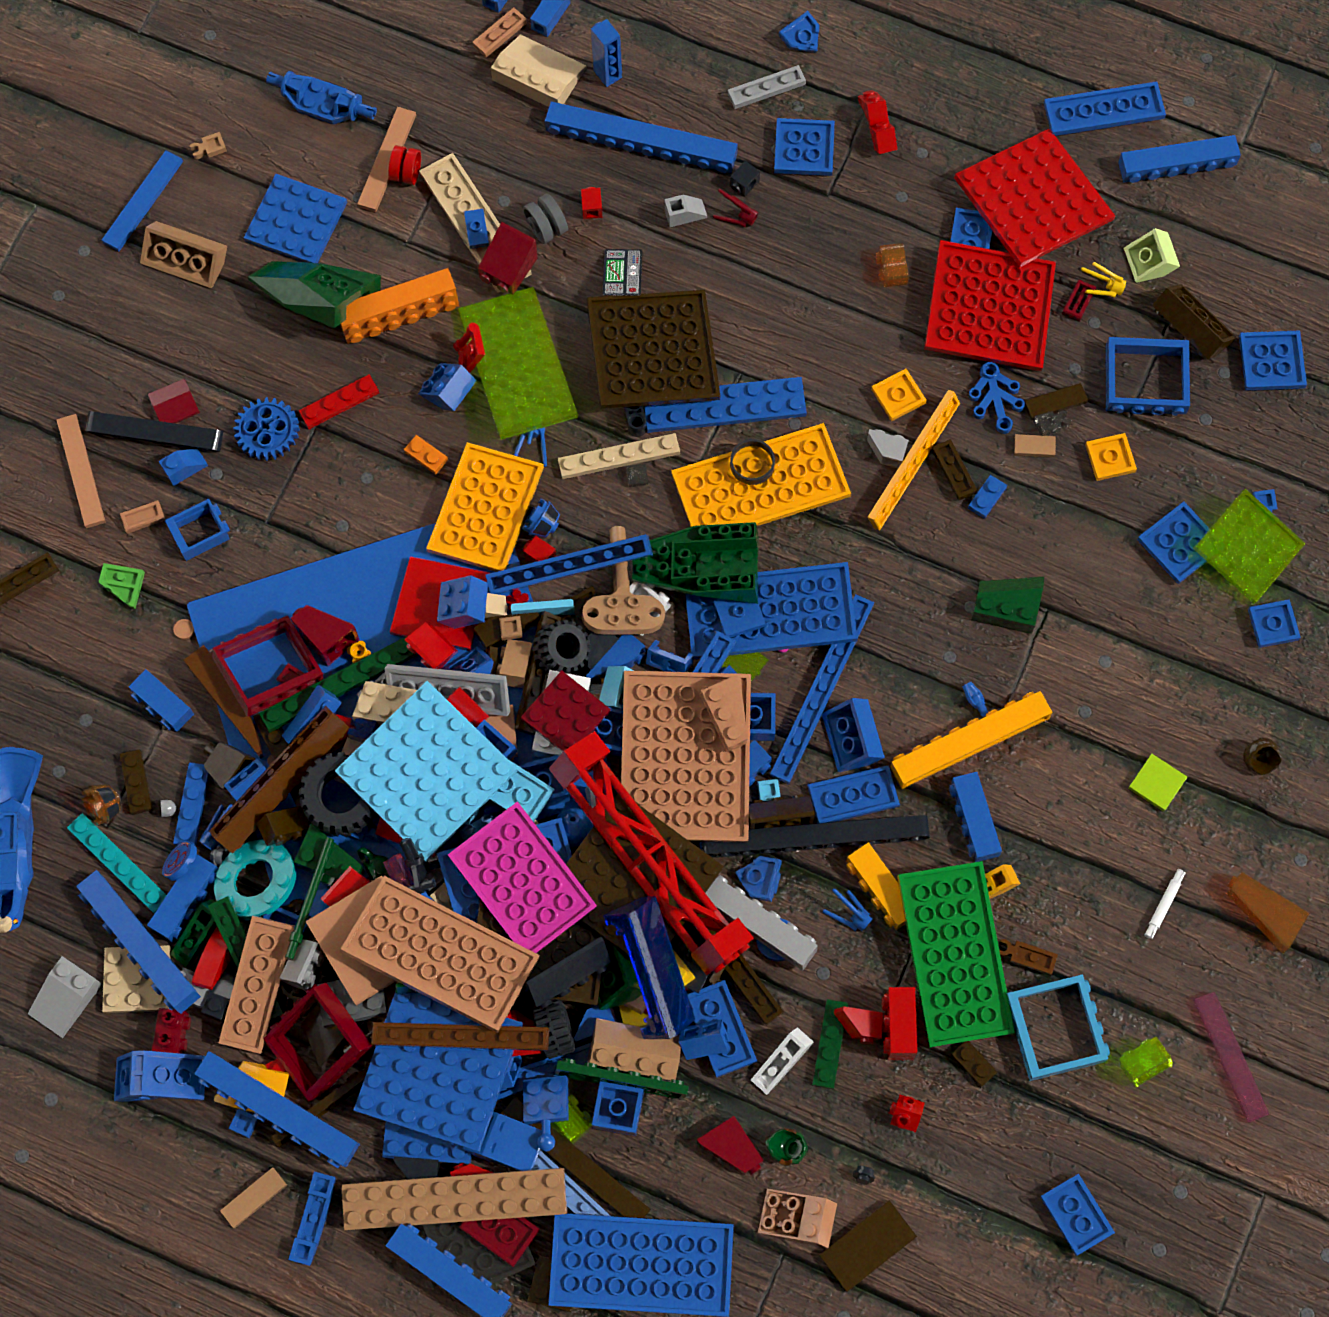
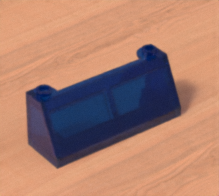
M656 896L641 897L603 915L606 926L612 924L617 928V931H615L616 936L623 935L649 1015L643 1019L647 1025L640 1029L643 1039H671L695 1020V1016Z

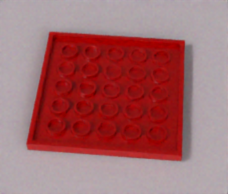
M1050 128L956 173L954 177L1019 267L1113 221L1115 218V214L1057 137L1052 134Z
M940 240L924 350L1042 371L1056 262L1037 258L1019 267L1007 252Z

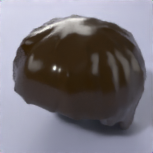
M1260 737L1257 740H1253L1243 753L1246 766L1258 775L1271 773L1282 762L1278 746L1269 738Z

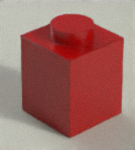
M595 187L581 189L583 219L603 218L601 189Z
M537 536L533 540H528L523 548L525 559L531 563L557 556L556 549Z

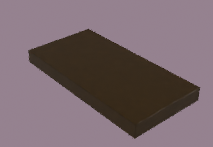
M889 1200L819 1256L844 1290L848 1292L913 1241L917 1235Z

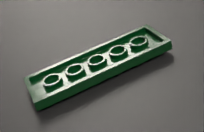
M563 1058L562 1061L558 1060L554 1070V1075L567 1076V1078L600 1084L601 1081L644 1089V1093L683 1100L687 1096L689 1088L680 1080L671 1079V1082L662 1081L660 1076L649 1075V1078L641 1077V1073L635 1071H628L625 1074L620 1073L618 1068L606 1067L605 1070L597 1068V1064L584 1062V1065L575 1064V1060Z

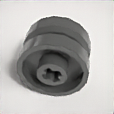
M546 193L539 197L537 204L530 202L522 207L530 229L543 245L553 239V233L560 236L568 231L566 219L550 194Z

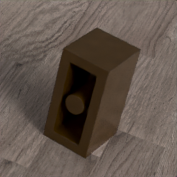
M301 806L266 813L256 823L266 846L273 844L280 846L290 840H293V842L300 841L305 837L310 827Z

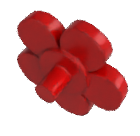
M518 589L513 591V596L508 595L506 597V603L510 604L508 606L510 611L511 604L525 603L529 600L528 594H522Z

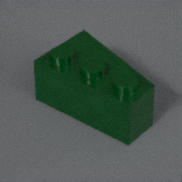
M312 823L294 863L297 868L314 874L327 836ZM333 843L323 873L338 880L351 866L363 876L365 871L362 865L336 843Z

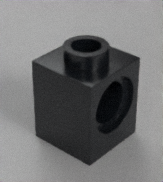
M744 161L730 176L732 190L744 197L760 182V171L747 161Z

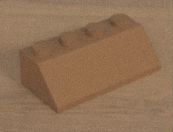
M155 221L146 226L140 263L212 288L224 265L227 246Z
M596 1018L587 1062L602 1067L618 1068L626 1072L635 1071L646 1076H660L665 1080H676L681 1050L679 1044L680 1035Z

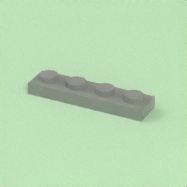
M799 65L728 89V96L734 109L806 85V80Z

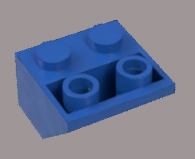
M440 363L434 368L432 376L423 383L422 389L418 394L443 410L455 411L477 380L462 365Z

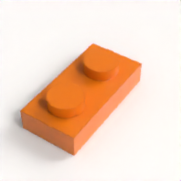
M417 435L404 448V453L435 475L448 461L446 455Z

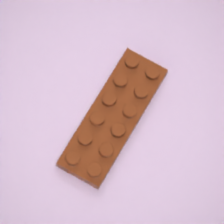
M252 916L219 1044L259 1054L262 1053L265 1042L263 1038L267 1035L281 982L280 976L286 963L285 955L290 944L288 940L291 932H294L295 926Z

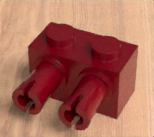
M159 1008L152 1051L179 1054L186 1051L187 1039H185L186 1030H189L191 1026V1017H189L186 1011L180 1014L176 1009Z

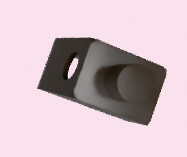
M222 742L218 743L217 746L210 743L203 751L209 757L204 764V768L224 790H227L224 786L226 782L255 760L251 755Z

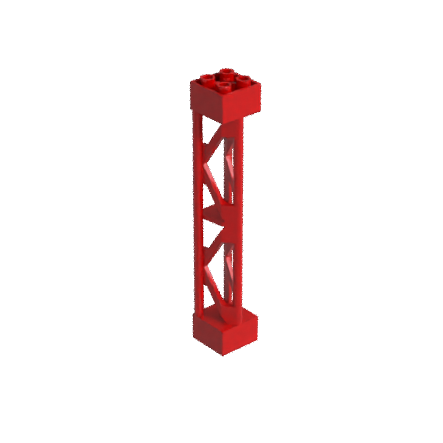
M595 731L564 750L550 766L549 770L561 786L570 793L692 953L691 956L706 975L712 971L718 973L727 964L734 961L750 948L748 943L754 937L739 918H736L729 924L604 762L603 759L611 751ZM592 770H593V779H592V777L588 774V773L591 772ZM580 778L583 779L595 795L596 806L593 808L573 784ZM612 786L640 823L618 813L615 809ZM605 809L618 826L606 822ZM631 828L643 833L644 835L635 834L631 830ZM620 836L629 840L640 856L633 862L615 838ZM655 853H656V861H655L654 858L652 857V855L655 854ZM644 861L658 877L659 889L656 891L637 867ZM675 868L705 907L680 894ZM668 892L681 909L669 905ZM694 911H696V912H698V913H700V914H702V915H704V916H706V917H708V918L699 917V916L696 915V913H695ZM684 919L693 923L706 942L698 947L680 924V920ZM709 930L716 931L717 933L712 935Z

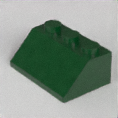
M606 941L605 946L611 962L606 965L608 969L601 974L598 996L600 1010L635 1001L647 991L637 962L608 941Z

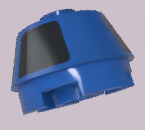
M540 498L538 501L540 506L533 507L525 520L528 525H523L522 529L528 532L530 536L545 539L549 533L553 534L559 523H557L560 514L550 501L547 502Z

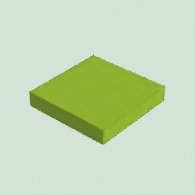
M1151 754L1128 789L1164 812L1187 779V776Z

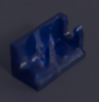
M357 718L355 722L362 724L363 728H360L359 731L349 728L347 734L350 739L364 743L379 728V725L374 720L370 722Z

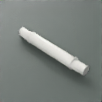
M1177 869L1174 878L1170 880L1144 934L1146 938L1152 940L1157 929L1160 928L1186 874L1183 870Z

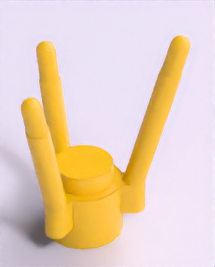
M1093 262L1092 265L1109 275L1110 278L1081 267V271L1108 282L1106 289H1109V291L1086 290L1087 294L1106 295L1113 298L1116 297V294L1122 295L1126 286V281L1123 280V277L1117 276L1096 262Z

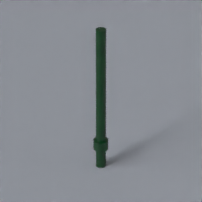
M326 837L294 932L290 934L288 940L290 944L285 958L288 960L294 959L297 947L302 943L304 937L302 933L334 843L332 838Z

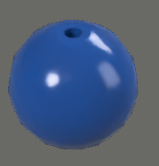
M569 808L559 813L555 819H562L570 850L576 851L594 825L582 809Z

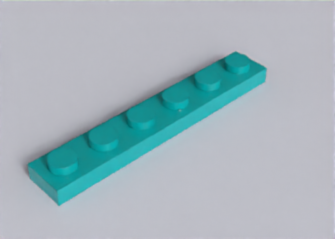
M83 813L80 814L67 829L155 914L167 895Z

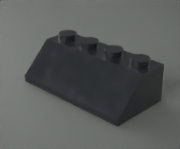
M602 937L596 939L524 983L522 991L532 1008L535 1009L539 1006L542 1010L552 1003L550 999L558 995L561 998L571 992L569 987L577 984L579 987L589 981L587 976L595 972L597 976L607 970L606 965L611 960Z

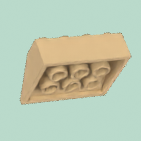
M519 35L499 54L491 67L493 81L549 107L551 101L561 104L565 103L587 66L525 36Z

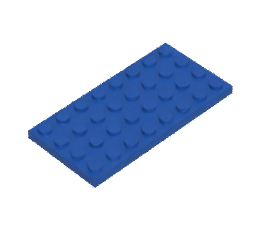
M848 562L758 572V604L766 627L732 637L736 644L728 656L856 642L857 632ZM686 594L691 654H693L692 660L701 659L717 631L725 635L713 601L719 598Z
M580 1214L555 1215L548 1306L729 1317L734 1224Z

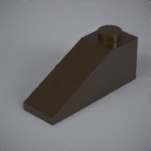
M532 612L485 618L483 623L476 624L474 627L475 635L485 649L490 646L499 648L507 643V640H502L499 618L520 616L522 633L538 624L539 613Z

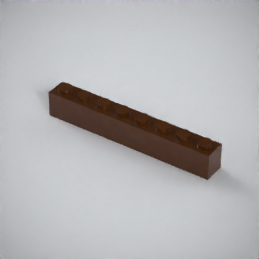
M325 706L209 830L214 839L232 854L236 849L242 847L250 834L258 829L256 823L266 813L273 812L277 805L288 797L291 790L300 784L302 776L307 774V768L309 766L313 767L316 764L315 760L327 755L331 751L332 746L345 736L349 729L346 723Z

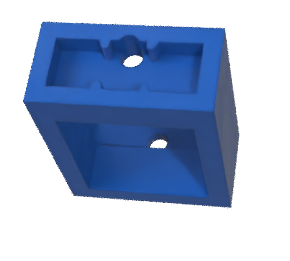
M210 499L165 520L186 561L230 539L227 534L230 529L225 520L221 522L219 518L221 512L217 504L212 505ZM211 513L220 532L188 547L178 528Z

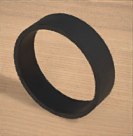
M744 440L737 444L731 453V471L735 478L744 484H761L768 480L774 471V452L768 444L761 440ZM757 446L768 452L772 459V466L761 477L747 478L736 471L733 465L735 454L744 447Z

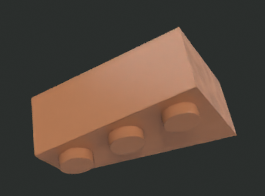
M739 673L701 690L700 694L727 753L745 745L748 740Z

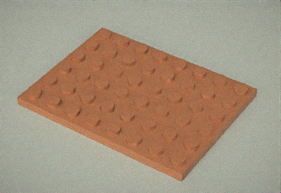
M624 671L621 784L636 803L689 841L748 842L751 674H740L748 740L745 745L727 753L700 694L701 690L737 674Z

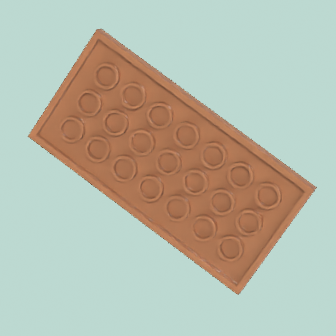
M386 876L382 878L340 949L341 953L496 1033L499 1032L540 956Z

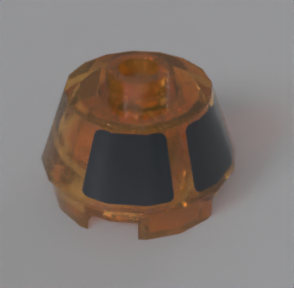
M108 784L88 786V789L81 792L86 796L82 798L84 807L88 814L96 818L93 823L97 826L103 823L108 824L121 810L119 795Z

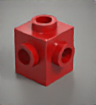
M899 1094L897 1103L892 1102L889 1114L893 1115L891 1124L901 1129L916 1132L925 1103Z

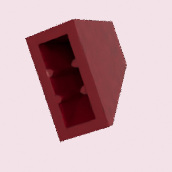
M735 1116L697 1139V1143L701 1148L743 1175L747 1173L753 1175L762 1169L760 1165L763 1164V1159Z

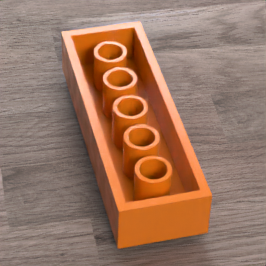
M446 268L357 298L347 305L346 320L340 324L347 344L357 343L369 336H378L381 332L395 330L405 324L416 323L419 319L425 317H434L437 313L454 310L459 306L449 269Z

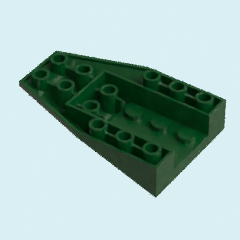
M271 261L248 276L250 282L283 307L333 328L346 320L347 305L357 298L378 292L381 289V275L322 263Z
M756 522L692 526L649 540L653 556L633 560V582L696 596L758 604L759 536Z

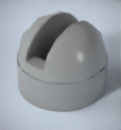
M161 800L162 817L173 815L176 810L175 803L171 800Z

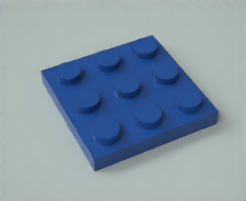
M777 118L774 173L832 176L835 121Z
M1300 331L1240 333L1239 342L1245 390L1306 388L1307 381Z
M1182 502L1137 539L1177 584H1180L1225 548L1221 540L1185 502Z

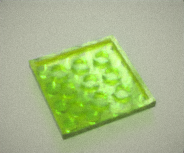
M1245 488L1193 549L1254 604L1262 597L1306 543Z

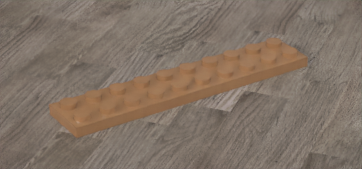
M564 1168L342 1184L344 1230L400 1226L401 1223L407 1226L409 1223L411 1225L567 1214Z

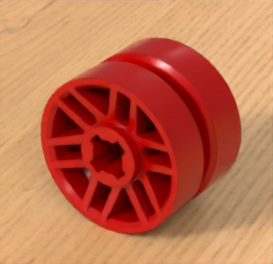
M395 145L389 161V180L401 182L403 179L404 183L415 185L421 167V150L409 148L407 151L406 147Z

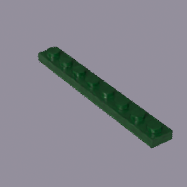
M404 637L260 712L259 715L270 733L293 721L318 684L336 697H339L364 684L365 681H370L383 674L387 664L400 665L416 657L417 653L413 654L406 645L408 643L404 640L406 638Z

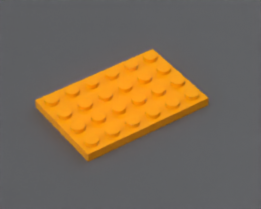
M467 442L427 545V552L495 572L506 570L544 465Z

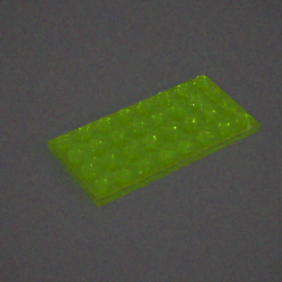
M534 287L517 291L513 295L506 294L458 308L465 332L467 326L472 322L476 323L480 328L485 356L476 366L500 440L578 418Z

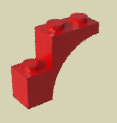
M873 90L863 92V95L858 96V102L865 113L874 150L878 154L898 150L895 129L889 123L886 100Z

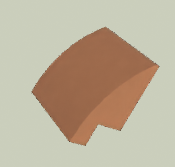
M382 876L306 921L356 1006L396 982V980L340 952L342 945L381 882Z

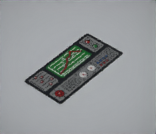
M605 249L602 294L641 295L642 249Z

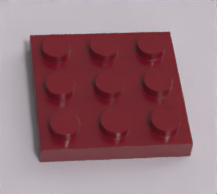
M561 670L521 716V720L563 752L591 734L611 709Z

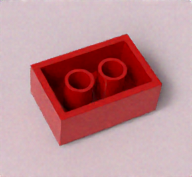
M889 987L887 993L883 994L882 1011H886L882 1022V1030L887 1033V1037L883 1041V1054H887V1060H914L917 1055L915 987Z

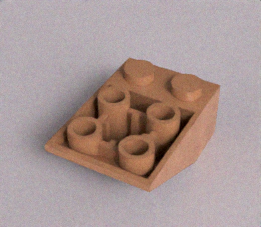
M767 1189L758 1233L829 1248L837 1203L827 1198Z

